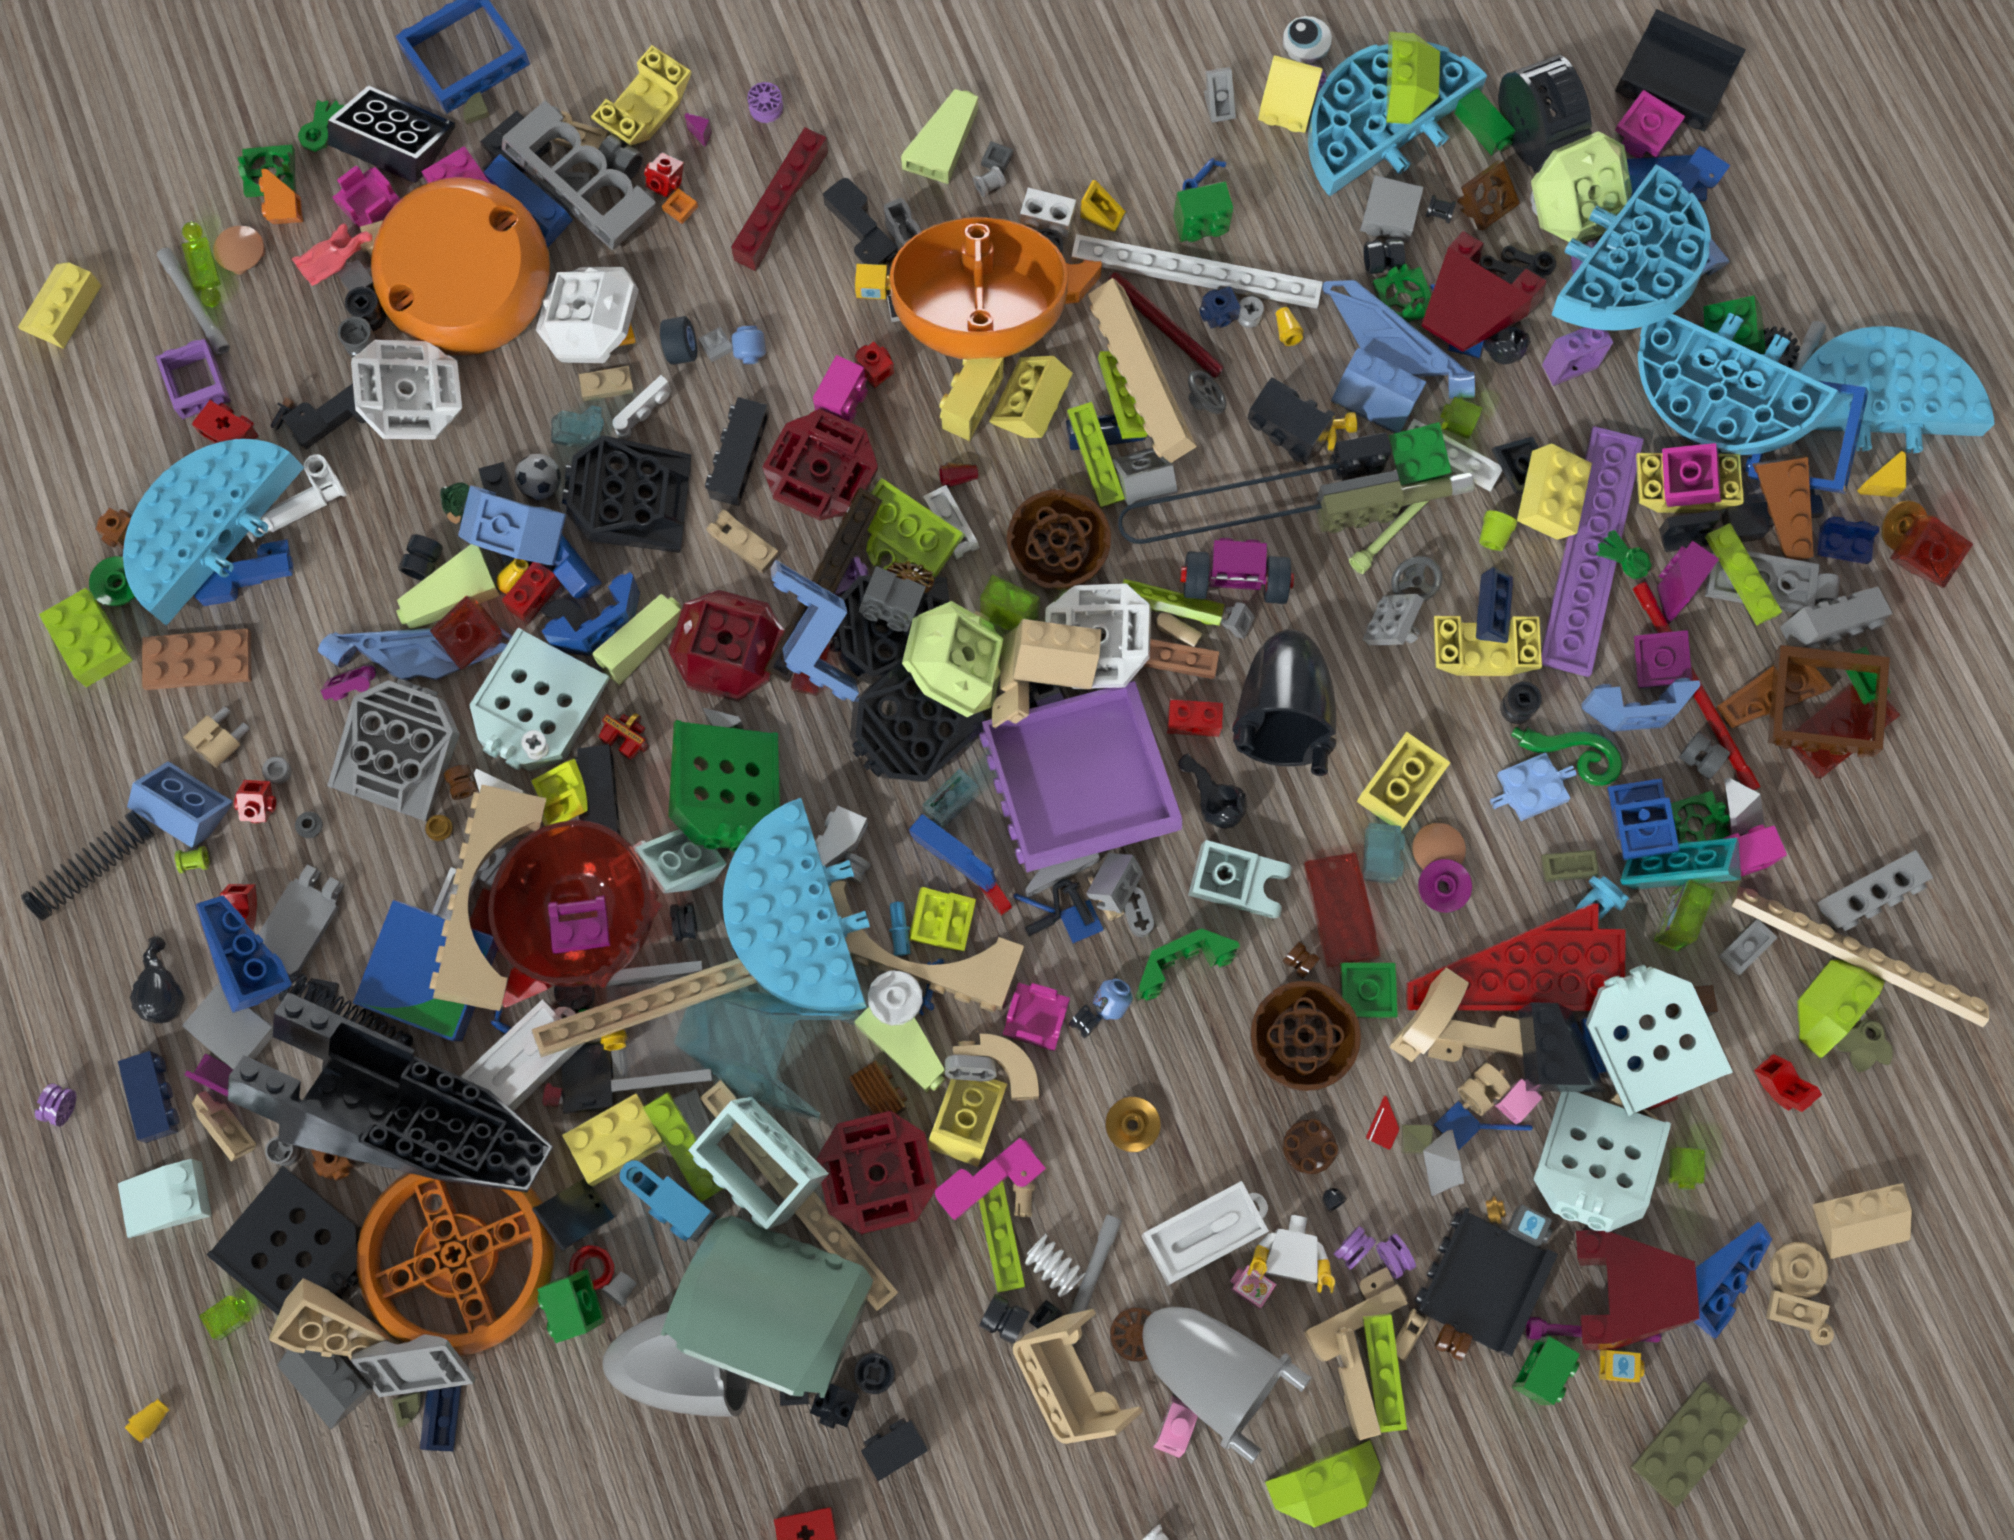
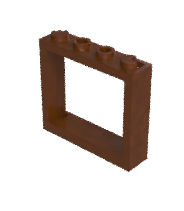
M1780 645L1775 651L1767 743L1781 746L1782 749H1789L1792 746L1802 747V750L1807 752H1817L1819 749L1830 750V753L1834 755H1845L1847 752L1857 753V756L1860 758L1878 755L1883 750L1890 657ZM1787 663L1877 673L1872 741L1782 730Z

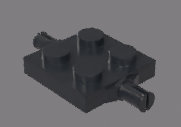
M517 110L480 141L481 146L492 158L481 168L483 172L499 154L519 171L525 172L519 164L502 150L503 136L525 118ZM548 141L535 154L541 158L552 148L551 143Z

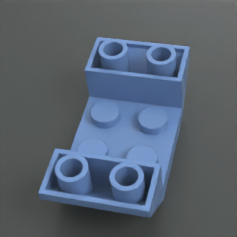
M470 485L458 534L459 537L470 544L517 559L554 565L566 514L544 507H531L496 496L495 492Z
M1690 678L1676 679L1659 697V701L1641 706L1639 702L1626 704L1624 707L1621 687H1611L1610 684H1602L1596 686L1581 705L1585 712L1611 732L1664 728L1700 687V680L1690 681Z

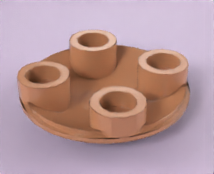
M233 226L224 230L215 240L213 247L217 263L224 269L233 271L238 275L244 274L248 269L255 266L266 252L259 233L247 226Z
M1432 823L1423 827L1416 834L1412 842V851L1417 864L1424 869L1428 864L1440 859H1449L1462 864L1466 854V846L1463 837L1455 828L1444 823Z

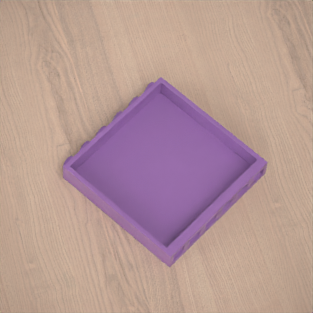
M1135 681L1129 682L1126 687L1106 688L1029 709V715L1016 724L1007 720L994 728L992 727V719L982 722L983 732L979 733L983 748L988 747L990 755H986L990 771L995 770L997 778H993L997 794L1002 793L1004 801L1000 802L1003 815L1010 818L1011 824L1008 825L1009 834L1012 841L1017 840L1019 848L1015 849L1016 857L1019 864L1024 863L1026 872L1182 830V817Z

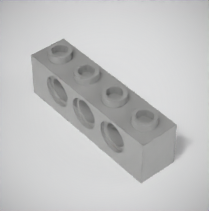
M1915 850L1816 904L1834 931L1841 927L1844 931H1847L1860 924L1857 919L1865 915L1869 919L1882 912L1880 906L1888 903L1892 907L1905 900L1903 894L1910 891L1914 895L1927 888L1925 882L1931 880L1933 876ZM1895 876L1901 878L1903 886H1899L1895 882ZM1872 887L1880 892V899L1873 895ZM1850 899L1856 902L1858 906L1857 911L1850 907Z

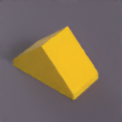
M1092 180L1081 200L1080 218L1115 232L1126 211L1096 180Z
M1903 451L1898 453L1857 491L1862 495L1898 497L1906 489V454Z

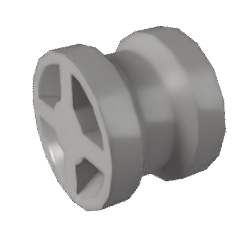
M1245 297L1239 304L1241 309L1237 320L1242 326L1253 328L1260 323L1264 306L1262 301L1256 297Z
M848 852L845 859L850 861L854 877L851 876L846 879L861 884L863 874L869 870L871 864L865 859Z

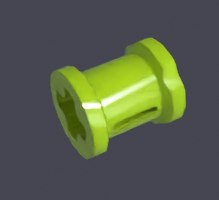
M199 846L197 850L185 852L182 850L175 851V863L178 872L181 874L191 869H209V855L206 847Z

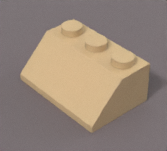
M1023 619L1016 631L1013 679L1091 690L1100 655L1101 630Z
M1903 1183L1812 1204L1829 1259L1910 1240L1912 1209Z

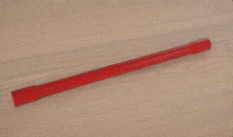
M1647 582L1635 586L1632 590L1640 605L1648 614L1658 633L1672 632ZM1692 667L1693 681H1698L1699 678ZM1700 682V687L1693 694L1694 699L1720 745L1731 752L1728 759L1735 770V775L1740 784L1756 791L1761 788L1751 768L1746 764Z

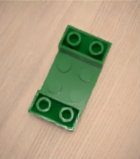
M1201 928L1151 951L1136 993L1137 1000L1139 1001L1144 998L1147 1002L1160 996V992L1166 982L1162 971L1174 966V961L1183 956L1187 960L1198 955L1200 949H1202L1210 967L1218 965L1221 968L1232 963L1240 948L1238 941Z

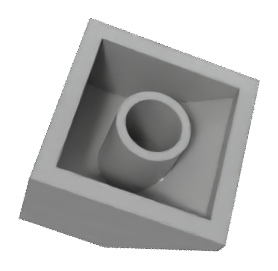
M1153 448L1112 459L1127 505L1178 493L1173 464L1163 456L1161 458L1158 457Z

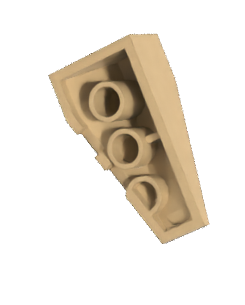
M304 1278L286 1298L269 1336V1341L293 1352L304 1353L305 1350L321 1352V1356L331 1357L332 1354L348 1356L350 1360L353 1354L385 1340L396 1345L401 1344L399 1340L329 1290Z

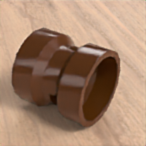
M458 765L444 772L443 775L446 783H449L451 786L449 791L453 800L470 797L474 792L478 791L475 782L471 781L469 765Z
M1299 941L1282 962L1288 967L1296 969L1297 975L1304 979L1320 958L1314 953L1310 954L1306 950V946Z
M1445 1323L1436 1339L1434 1348L1441 1352L1447 1351L1451 1353L1452 1358L1462 1361L1470 1347L1472 1336L1466 1332L1459 1333L1455 1330L1454 1326Z

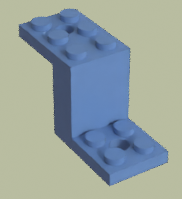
M775 560L770 568L772 581L775 582L773 585L782 592H793L798 595L797 600L809 606L783 647L784 661L787 663L786 667L797 674L801 672L810 676L809 680L819 687L826 685L833 690L832 693L836 697L844 701L848 698L854 702L859 694L856 679L819 658L847 614L844 600Z

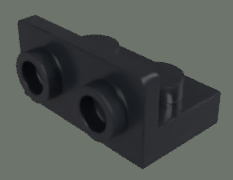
M1718 510L1668 517L1659 528L1664 551H1678L1681 546L1687 548L1692 541L1701 547L1710 546L1705 536L1712 532L1713 528L1720 521Z

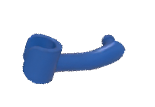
M1211 158L1193 179H1186L1184 181L1182 191L1188 187L1197 188L1202 179L1211 171L1213 165L1224 168L1226 162L1216 161L1214 158Z

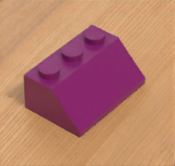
M1694 541L1687 548L1681 546L1658 576L1662 580L1657 586L1662 613L1668 624L1690 601L1719 560V558Z

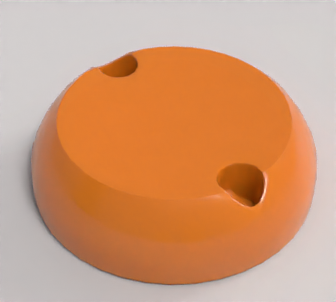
M452 177L435 180L417 187L393 206L380 225L374 240L371 272L379 302L390 320L401 332L413 341L431 343L444 354L467 356L499 348L516 338L527 328L542 306V300L545 298L549 283L550 261L546 241L539 225L519 200L496 185L483 180ZM513 223H515L509 230L506 231V229H507L509 226H511Z
M961 218L927 228L905 243L895 256L891 266L890 292L893 307L900 321L925 346L941 354L964 360L980 358L999 359L1029 348L1054 326L1065 306L1068 292V271L1066 262L1058 248L1044 235L1028 226L997 218Z

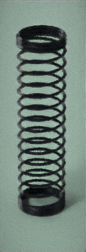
M134 811L128 812L125 818L137 831L142 842L120 820H118V824L129 835L135 847L127 842L113 826L110 827L123 842L128 853L117 845L106 831H103V834L111 841L121 858L115 855L99 837H96L97 841L109 853L114 864L106 859L92 842H89V845L100 856L107 869L96 862L85 848H82V851L94 863L100 875L94 872L77 853H75L76 858L86 867L93 880L85 876L71 859L67 860L80 874L86 886L76 880L63 864H60L61 868L74 881L78 891L73 889L58 871L53 870V872L65 884L71 897L65 894L49 875H46V878L59 891L64 902L56 898L42 881H39L41 887L52 897L57 908L48 903L34 886H32V890L46 904L49 912L31 892L25 891L21 894L24 904L39 920L45 921V919L52 916V909L59 910L58 902L66 905L65 897L74 899L73 892L80 894V886L88 888L87 880L94 883V875L102 877L101 869L109 872L108 864L112 866L117 865L115 858L123 861L122 852L126 855H131L129 847L137 850L138 845L136 841L140 844H145V840L149 841V839L154 837L147 824Z
M299 971L289 975L292 984L296 981L290 993L300 998L311 982L312 986L315 984L314 979L307 982V975ZM321 983L317 984L309 993L307 1001H309L315 989L320 986L316 994L315 1005L327 990L322 1008L325 1007L328 1000L334 995L333 1005L329 1011L332 1012L337 1002L342 999L335 1014L340 1015L344 1007L349 1003L342 1017L348 1019L351 1012L356 1008L354 1015L350 1019L356 1022L364 1011L358 1023L359 1025L363 1026L371 1016L366 1028L371 1030L378 1021L374 1029L375 1032L379 1033L385 1026L381 1035L387 1037L393 1029L389 1038L395 1041L401 1033L396 1041L411 1048L413 1043L412 1035L400 1030L394 1036L396 1026H392L387 1031L388 1021L380 1026L381 1018L378 1017L372 1022L374 1018L373 1013L368 1014L365 1018L366 1009H362L359 1013L358 1005H354L350 1009L351 1000L343 1004L344 997L341 996L336 1000V992L328 996L329 988L322 990ZM290 987L279 993L278 998L280 1002L283 1001Z

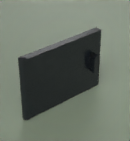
M603 1044L583 1045L562 1065L564 1114L604 1110L613 1107V1092L611 1088L612 1054L611 1051L604 1049Z
M585 1178L532 1208V1211L562 1251H565L569 1246L615 1218Z

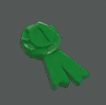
M327 100L324 102L316 101L313 122L303 125L298 133V139L304 149L317 152L327 147L328 120L345 105H339L336 100L330 107Z
M1615 530L1609 531L1608 537L1603 538L1607 544L1603 542L1598 543L1599 550L1596 552V555L1621 563L1624 573L1630 578L1639 579L1648 575L1652 567L1649 554L1641 547L1629 549Z

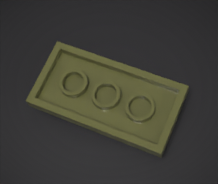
M1701 1381L1630 1467L1673 1507H1678L1746 1425L1748 1420L1705 1381Z

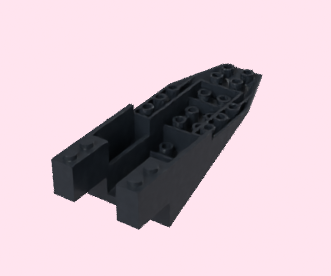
M289 992L274 1012L273 1037L323 1060L322 1072L303 1100L300 1099V1080L245 1055L231 1072L228 1079V1101L278 1123V1141L436 1180L528 1192L553 1149V1146L490 1090L414 1056L415 1050Z

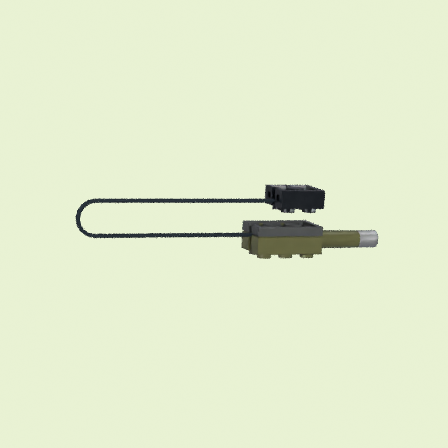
M1385 432L1336 442L1333 449L1334 454L1331 455L1329 465L1133 503L1121 512L1118 519V528L1121 535L1127 541L1135 544H1146L1316 510L1321 533L1327 531L1329 533H1338L1347 527L1363 528L1372 522H1391L1397 517L1401 506L1473 492L1475 483L1473 475L1467 472L1401 485L1397 470L1381 473L1391 454V447ZM1330 469L1334 480L1342 479L1340 482L1321 485L1318 492L1319 496L1316 497L1314 505L1145 539L1130 537L1122 526L1124 515L1129 510L1138 507ZM1365 474L1367 475L1366 477L1356 478L1357 476H1360V475H1365Z

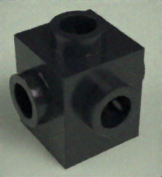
M830 1384L824 1398H820L819 1393L816 1394L810 1414L820 1417L819 1424L832 1429L835 1428L836 1424L847 1427L859 1394Z

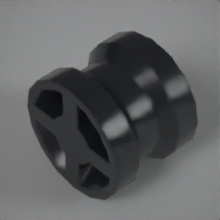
M1086 1004L1078 1011L1068 1025L1072 1028H1077L1081 1036L1086 1039L1103 1018L1099 1015H1094Z

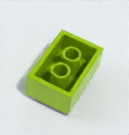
M87 588L80 590L39 614L74 678L85 687L90 686L133 661L100 602L94 598Z

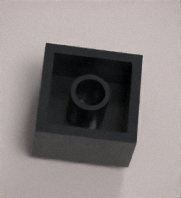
M902 1418L889 1426L891 1432L884 1437L877 1433L864 1441L866 1448L862 1449L861 1452L877 1481L882 1480L929 1451L913 1420L906 1422L905 1418Z

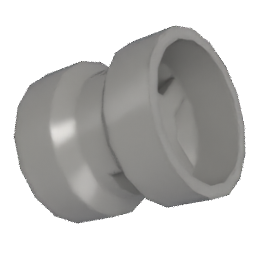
M276 1136L267 1143L265 1154L267 1159L275 1164L290 1166L299 1159L300 1147L278 1141V1136Z

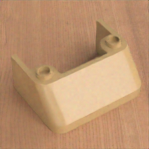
M1094 1309L1064 1315L1023 1336L1013 1345L1014 1356L1053 1436L1058 1441L1066 1444L1117 1435L1143 1412L1141 1407L1121 1410L1113 1395L1104 1391L1095 1393L1072 1344L1076 1343L1082 1336L1081 1326L1096 1314Z

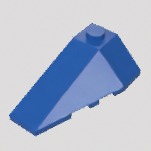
M501 154L483 172L491 184L510 193L526 207L539 225L547 248L573 221L570 215Z
M224 895L196 904L223 992L233 1013L258 1005L292 986L282 960L276 953L273 954L263 943L264 940L259 934L256 935L249 928L242 915Z
M1759 1222L1696 1267L1700 1319L1694 1321V1323L1714 1339L1719 1336L1732 1319L1736 1308L1732 1306L1739 1292L1745 1294L1748 1285L1745 1283L1750 1271L1758 1268L1772 1241L1763 1224Z

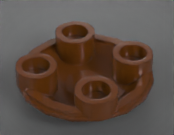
M1317 1119L1302 1120L1293 1124L1286 1132L1283 1140V1153L1287 1162L1296 1171L1304 1174H1318L1327 1170L1334 1162L1335 1156L1338 1154V1146L1332 1131L1325 1124Z

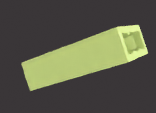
M954 89L901 156L902 169L949 184L978 111V96L969 91Z
M473 544L469 545L397 599L400 609L396 610L402 625L407 624L410 629H418L500 596L481 548Z
M660 594L592 653L599 668L620 686L677 626L682 606L674 598L670 597L667 599Z
M868 1007L854 1021L856 1027L926 1093L930 1088L935 1091L944 1082L945 1079L942 1076L945 1074V1069L915 1017L912 1021L903 1025L891 1026L880 1022L873 1015L870 1007Z

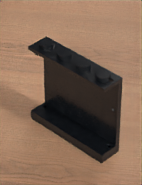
M1656 9L1615 91L1625 98H1631L1636 101L1644 90L1684 115L1683 123L1688 124L1693 129H1699L1704 132L1746 49Z
M1465 1207L1460 1212L1456 1211L1450 1220L1449 1226L1453 1228L1449 1236H1444L1438 1246L1437 1251L1441 1252L1437 1262H1431L1426 1272L1429 1280L1425 1288L1421 1286L1414 1300L1417 1303L1415 1309L1443 1325L1448 1323L1454 1326L1455 1330L1459 1333L1466 1332L1470 1334L1472 1340L1505 1357H1512L1558 1254L1549 1249L1542 1250L1469 1213L1470 1209Z

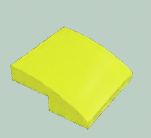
M575 759L569 760L531 780L538 796L546 798L542 821L547 831L588 811L585 786Z
M921 887L909 940L950 950L965 951L976 899L952 892L947 894Z

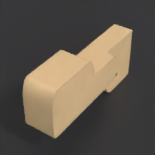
M1017 627L1002 637L1000 689L1005 691V693L997 697L992 706V727L994 728L1007 720L1016 724L1029 715V681L1013 679Z
M1501 1016L1494 1022L1492 1027L1450 1019L1442 1033L1429 1048L1428 1057L1456 1062L1461 1058L1463 1046L1523 1058L1519 1019ZM1447 1048L1451 1049V1053L1447 1052Z
M1387 1267L1361 1280L1360 1290L1366 1299L1365 1301L1304 1331L1314 1354L1319 1360L1324 1362L1340 1355L1335 1335L1339 1328L1347 1327L1355 1331L1364 1326L1362 1317L1388 1314L1408 1304L1406 1301L1408 1298L1402 1287L1395 1284ZM1372 1283L1376 1284L1375 1288L1371 1287Z
M1347 1327L1339 1328L1335 1335L1344 1366L1339 1367L1338 1371L1353 1434L1359 1440L1381 1435L1354 1331Z

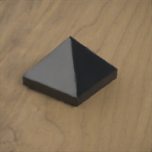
M1045 1300L1029 1320V1323L1038 1329L1060 1318L1063 1312Z

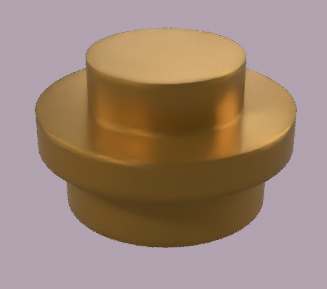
M435 815L427 821L425 831L430 839L440 842L450 837L453 825L448 817Z
M1492 1196L1491 1200L1485 1201L1490 1223L1497 1222L1502 1224L1501 1218L1506 1217L1503 1200L1497 1201V1197Z

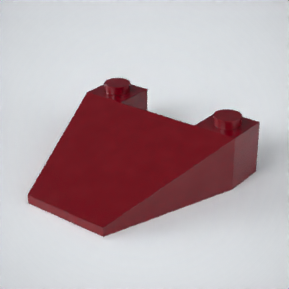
M1464 231L1460 233L1447 249L1421 327L1462 352L1527 317L1541 302L1547 283L1545 279L1525 269L1510 284L1481 267L1478 263L1480 262L1484 243Z
M1603 1230L1576 1231L1577 1259L1580 1266L1607 1265L1610 1315H1581L1582 1344L1585 1350H1615L1700 1319L1695 1261Z

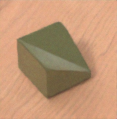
M1402 1125L1401 1153L1424 1154L1423 1150L1432 1143L1433 1126Z

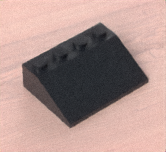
M367 86L328 120V145L416 183L423 177L421 171L433 165L454 130L455 123L371 86Z

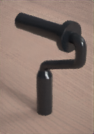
M1062 879L1053 885L1055 915H1048L1024 927L1028 936H1032L1054 925L1060 919L1061 909L1058 889L1065 885L1067 887L1063 892L1065 895H1070L1084 925L1089 926L1095 922L1079 891L1081 887L1079 882L1073 884L1069 879Z

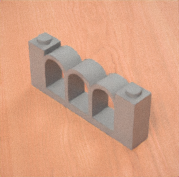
M544 101L503 136L502 150L613 251L654 214L656 202L648 191H643L638 185L633 189L631 180L626 174L614 169L606 170L607 163L602 152L592 146H580V134L575 127L563 122L564 117L560 110ZM556 138L565 139L572 145L573 149L552 168L535 154L548 141ZM579 162L591 163L598 169L599 173L578 192L561 178L575 164ZM604 186L619 188L625 197L604 216L587 202L594 193Z

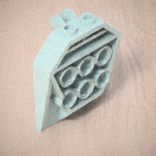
M518 628L470 703L477 737L484 747L483 751L494 758L500 755L506 759V764L516 770H520L522 767L527 771L564 762L610 677ZM519 675H527V678L524 682H515L516 678ZM550 687L547 694L538 695L540 688ZM572 699L570 706L560 707L563 700ZM510 701V705L507 709H499V706L502 702ZM524 714H533V717L530 721H521ZM547 726H556L553 733L544 734ZM537 730L545 736L549 752L541 760L530 759L522 747V738L528 731ZM536 741L535 745H530L531 749H535V746H540L539 741Z
M1641 965L1629 971L1631 975L1625 978H1620L1619 976L1612 977L1604 981L1605 986L1599 988L1585 1025L1628 1116L1732 1073V1069L1691 982L1656 968H1646L1645 965ZM1675 1003L1678 1005L1679 1012L1675 1017L1669 1018L1665 1014V1009L1669 1004ZM1649 1014L1653 1018V1024L1649 1028H1641L1639 1024L1640 1018L1643 1015ZM1620 1025L1626 1026V1037L1615 1039L1613 1035L1614 1029ZM1684 1034H1691L1693 1039L1691 1046L1681 1048L1679 1044L1680 1037ZM1658 1045H1665L1667 1054L1661 1059H1656L1653 1055V1050ZM1639 1056L1641 1058L1640 1067L1634 1070L1629 1069L1627 1066L1629 1058Z
M1561 1092L1533 1180L1553 1213L1560 1215L1563 1219L1587 1224L1591 1229L1610 1232L1643 1218L1649 1206L1671 1123L1667 1121L1662 1122L1639 1113L1628 1116L1626 1110L1619 1106L1578 1092ZM1571 1136H1577L1581 1141L1575 1140ZM1598 1145L1605 1146L1608 1150H1603ZM1626 1155H1631V1156H1633L1636 1160H1632V1159L1628 1158ZM1563 1164H1568L1573 1169H1568ZM1590 1173L1597 1174L1600 1178H1594ZM1618 1183H1623L1628 1188H1623L1619 1186Z

